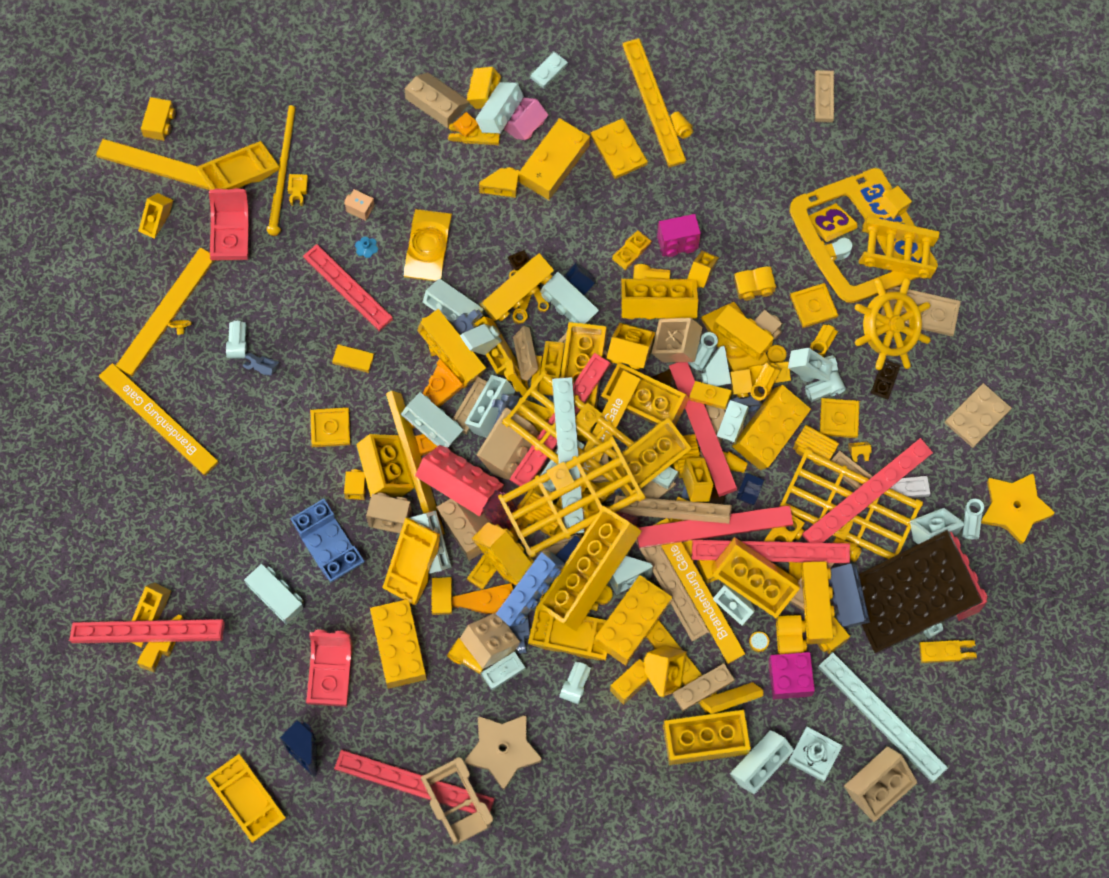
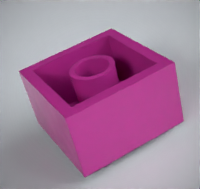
M695 214L659 221L657 239L662 256L674 257L678 253H692L698 249L701 233Z
M810 652L770 655L768 665L772 699L813 696L815 690Z

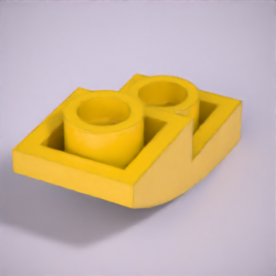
M637 230L626 240L625 245L613 255L612 260L624 270H627L648 248L652 241Z
M452 577L432 578V615L452 614Z

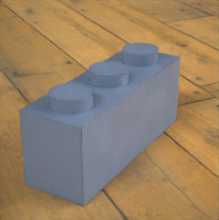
M851 563L830 569L831 579L829 583L834 589L833 601L838 606L839 613H837V619L840 625L842 624V627L851 628L870 623L857 565Z

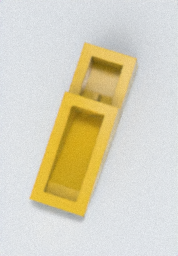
M177 615L170 621L184 620V618L181 615ZM148 642L137 664L140 668L155 673L162 654L170 657L176 642Z

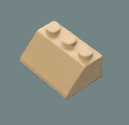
M430 73L415 76L405 88V98L447 128L470 104L466 98Z
M505 408L477 453V456L493 475L510 480L532 444L509 426L506 427L502 424V420L511 412L510 409ZM516 413L511 417V419L537 438L539 433L529 421Z
M451 498L437 506L439 516L468 560L470 561L480 555L482 551L471 538L487 522L491 523L485 513L478 516Z
M887 746L846 783L844 787L852 800L875 822L918 782L903 756Z

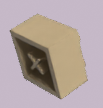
M692 318L659 319L651 354L664 363L695 362L702 326Z
M384 493L372 494L366 514L368 526L400 534L405 518L412 516L410 502L403 497H396L395 499Z
M496 613L468 625L460 637L482 669L507 657L521 643L509 626Z

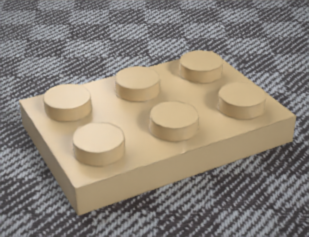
M983 383L945 421V424L974 448L1012 408Z

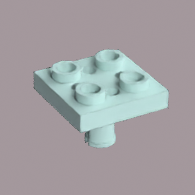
M806 727L788 763L824 782L842 745Z

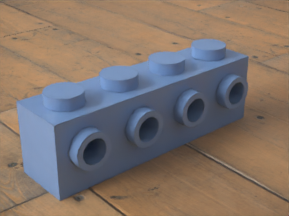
M541 552L496 614L510 627L523 624L527 615L538 604L541 596L547 592L550 584L559 576L565 563L552 552Z

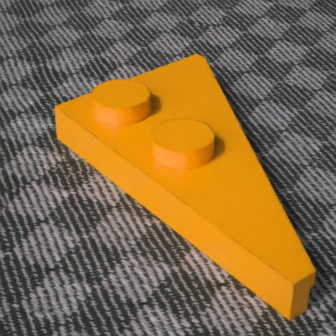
M439 359L433 376L431 375L423 395L427 396L439 408L460 391L464 385Z
M512 583L452 597V606L484 614H494L513 591Z

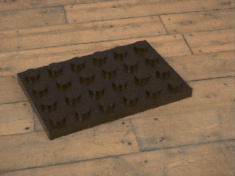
M948 530L859 574L870 623L862 624V627L875 654L983 602Z

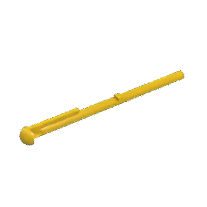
M293 105L288 107L282 153L279 159L280 166L276 193L273 195L269 226L266 228L267 233L271 236H276L281 231L278 227L296 110V107Z

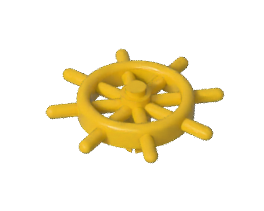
M878 278L875 280V285L879 295L870 302L868 307L861 304L855 305V310L864 314L863 329L865 334L855 340V345L861 346L868 342L870 347L879 353L875 365L877 370L883 368L886 356H900L904 368L909 369L911 363L907 352L916 345L918 340L925 344L931 341L928 336L921 333V313L930 308V303L925 302L917 306L915 301L907 295L911 282L909 278L903 280L900 292H886L882 280ZM890 300H896V304L893 311L889 302ZM882 306L886 316L878 313ZM904 306L907 312L900 316L902 307ZM909 320V327L904 325V322ZM886 332L884 341L882 343L878 336ZM900 332L907 335L904 341L902 340ZM892 337H894L897 346L895 348H889Z

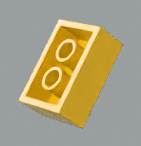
M619 323L611 338L606 359H610L615 364H629L634 369L644 368L651 354L656 332Z
M369 434L356 444L370 497L372 494L384 493L389 497H402L414 489L399 435Z
M487 522L471 539L501 577L517 586L534 561L523 553L525 549L512 539L514 535L508 529H502L498 524L493 525Z

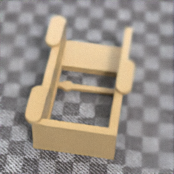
M456 758L421 777L422 783L431 798L430 806L437 819L442 820L454 846L490 828L493 821L486 804L479 802L467 779L469 771L462 758ZM457 772L471 799L465 800L464 803L444 813L430 785ZM473 802L477 812L452 825L449 824L446 818L448 814L464 806H469Z

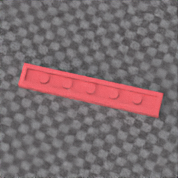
M316 244L303 255V258L378 331H381L393 320V317L320 246Z

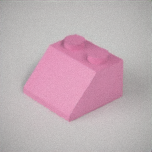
M523 98L503 130L516 139L527 140L533 135L537 127L544 123L548 114L537 99Z

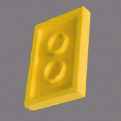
M623 118L590 132L592 140L614 179L648 164Z

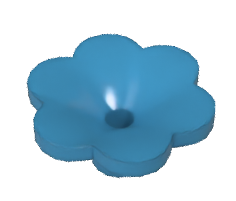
M365 236L355 243L356 253L359 256L370 258L372 254L378 251L376 240L373 238L369 239Z

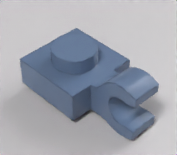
M474 309L469 315L463 313L451 325L461 335L476 328L474 323L483 314L479 309Z
M248 353L245 355V358L249 359L251 363L245 362L243 367L246 369L254 367V370L260 371L261 374L271 376L278 369L280 362L264 356L259 358L252 353Z
M502 394L501 399H493L491 407L499 408L498 413L501 414L505 408L512 411L518 403L519 396L515 394Z
M528 617L520 626H509L521 642L517 647L519 654L527 653L525 638L530 636Z

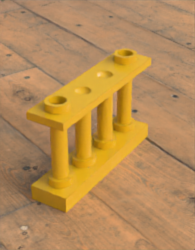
M869 216L866 218L862 225V232L869 234L868 250L863 252L859 259V264L915 275L923 279H931L936 271V267L929 265L930 246L934 247L939 239V231ZM877 235L887 238L885 256L875 254ZM894 239L905 241L903 259L893 258ZM912 243L923 245L921 263L911 261Z

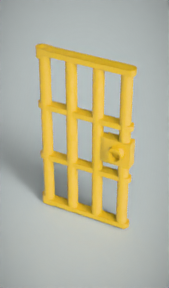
M544 369L510 414L502 420V424L506 427L509 426L531 443L536 451H541L553 462L559 464L558 455L543 444L549 435L557 439L555 422L551 426L523 404L530 394L554 413V403L535 389L541 379L552 387L553 378ZM573 394L574 405L580 409L575 417L576 431L591 442L585 452L591 450L594 445L597 447L604 443L600 438L606 430L627 447L634 443L614 427L610 420H605L601 416V412L588 402L585 404L579 399L577 394ZM517 410H520L546 431V434L540 441L511 419ZM596 422L603 427L597 436L589 431ZM578 447V456L585 453ZM611 448L604 451L612 459L617 456V453ZM593 458L585 461L593 469L602 466ZM608 472L602 475L611 483L615 482ZM589 481L595 492L600 489L593 482ZM609 494L599 498L601 502L605 501Z
M613 436L609 438L610 440L577 457L576 455L573 456L572 460L566 463L563 461L546 470L547 473L535 476V479L503 496L501 494L498 495L526 549L527 556L533 558L537 556L536 553L565 538L569 539L571 535L590 526L598 513L567 529L561 518L593 501L596 502L599 510H601L602 505L599 498L632 482L637 492L607 508L615 513L636 501L640 502L645 499V494L640 490ZM614 447L618 458L585 474L581 463ZM623 464L628 475L596 492L594 491L589 481ZM577 466L582 477L573 480L569 470ZM551 479L556 490L548 494L543 483ZM586 483L591 492L590 495L559 511L556 510L552 503L553 500ZM540 486L544 494L543 497L513 513L510 512L506 502ZM547 503L549 504L553 514L520 531L515 521L516 519ZM558 521L563 531L529 548L524 537Z
M806 447L779 507L789 506L786 501L790 493L823 507L824 509L820 517L817 518L790 505L792 515L815 524L825 516L827 510L831 511L837 506L831 503L835 493L846 498L853 493L839 486L843 475L861 484L866 483L869 478L847 469L845 465L841 466L813 453V450ZM806 458L840 473L836 483H832L802 469ZM798 475L831 490L828 500L826 501L794 486ZM889 489L884 493L885 495L915 508L911 518H907L877 504L878 498L868 506L870 509L865 519L858 515L855 516L832 536L848 540L886 559H890L900 553L911 529L910 521L916 518L918 511L923 506V501L914 500L893 489ZM873 511L906 525L903 536L869 521ZM853 522L861 525L857 536L849 533ZM865 528L899 543L895 553L862 539Z

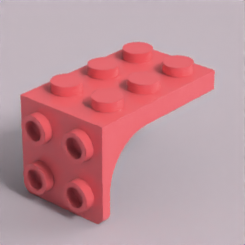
M239 188L210 190V260H248L249 206L247 191Z
M315 630V632H310L311 659L306 703L311 705L347 707L353 646L350 635L344 631L327 633L325 630Z

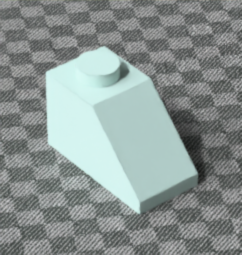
M486 324L460 335L470 351L486 355L502 341L498 336L500 335L499 331L494 326Z
M725 346L719 347L704 367L703 373H701L702 383L713 386L731 384Z
M804 348L791 351L788 368L799 376L829 381L832 362L812 349Z
M726 584L713 598L719 606L741 625L755 612L751 601Z

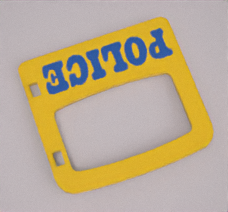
M872 168L856 176L848 177L816 189L813 192L797 196L793 199L789 208L792 219L819 269L839 298L848 303H856L877 295L878 291L875 280L878 278L882 280L885 291L902 285L905 278H909L910 281L920 278L919 276L892 271L857 286L850 285L824 247L807 213L809 208L841 196H847L865 220L869 216L915 226L907 211L893 220L879 204L883 198L882 194L889 188L893 189L879 168ZM864 177L866 182L859 184L857 180ZM816 195L818 200L810 202L809 198ZM877 235L876 239L884 254H886L887 238ZM894 239L893 258H904L905 241ZM912 243V262H922V244ZM930 251L929 265L935 266L937 269L938 263Z

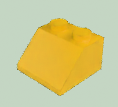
M663 646L647 652L644 658V672L660 697L672 694L681 688L686 651Z

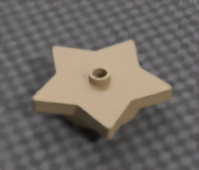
M526 716L516 718L504 724L478 717L479 742L466 758L465 764L489 770L500 787L505 790L518 769L541 762V757L526 741ZM506 746L507 749L502 752L499 750V747Z

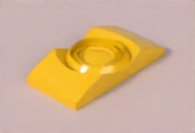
M259 141L197 166L196 170L210 190L240 189L246 184L263 181L279 170V165L263 143Z
M415 209L406 255L404 277L437 281L439 278H442L452 214Z
M731 302L701 317L708 332H712L717 336V347L725 346L727 363L732 372L748 370L747 367L763 365L769 361L766 353L757 361L713 329L715 320L728 305L740 310L735 302Z
M408 517L405 518L382 588L404 600L409 599V603L416 605L428 583V573L438 553L440 534Z
M537 605L528 644L549 651L564 652L582 658L606 661L607 653L593 643L595 636L607 620L586 616L577 631H575Z
M240 754L206 777L252 843L286 819Z

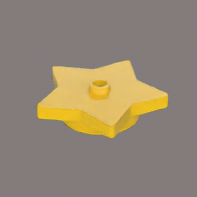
M1030 474L1014 483L992 478L987 480L991 505L982 518L981 523L1002 527L1020 544L1024 543L1033 524L1054 515L1055 512L1037 497L1034 474Z

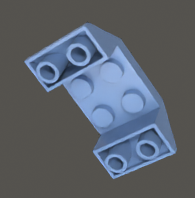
M325 499L320 500L290 518L303 543L330 583L365 563L355 546H352L341 529Z

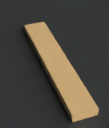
M616 496L614 504L625 499L626 496ZM645 498L615 513L730 523L732 505Z
M659 545L639 548L646 561L652 564V572L662 590L672 596L671 605L691 641L693 642L709 633L662 547Z

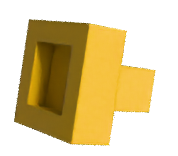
M867 441L848 443L852 461L857 462V457L860 454L863 455L864 461H869L871 445Z

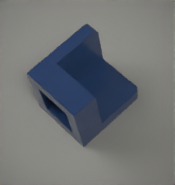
M577 263L564 275V278L582 295H585L595 284L593 275Z
M746 473L736 499L755 505L764 480Z

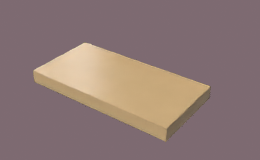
M895 287L886 292H900L901 287ZM908 289L907 295L915 301L917 306L925 302L930 303V308L921 313L922 330L953 337L961 301ZM896 300L889 301L892 311L894 310ZM882 306L881 314L886 316L884 308ZM904 306L902 307L900 316L907 312ZM909 320L904 322L905 326H909Z

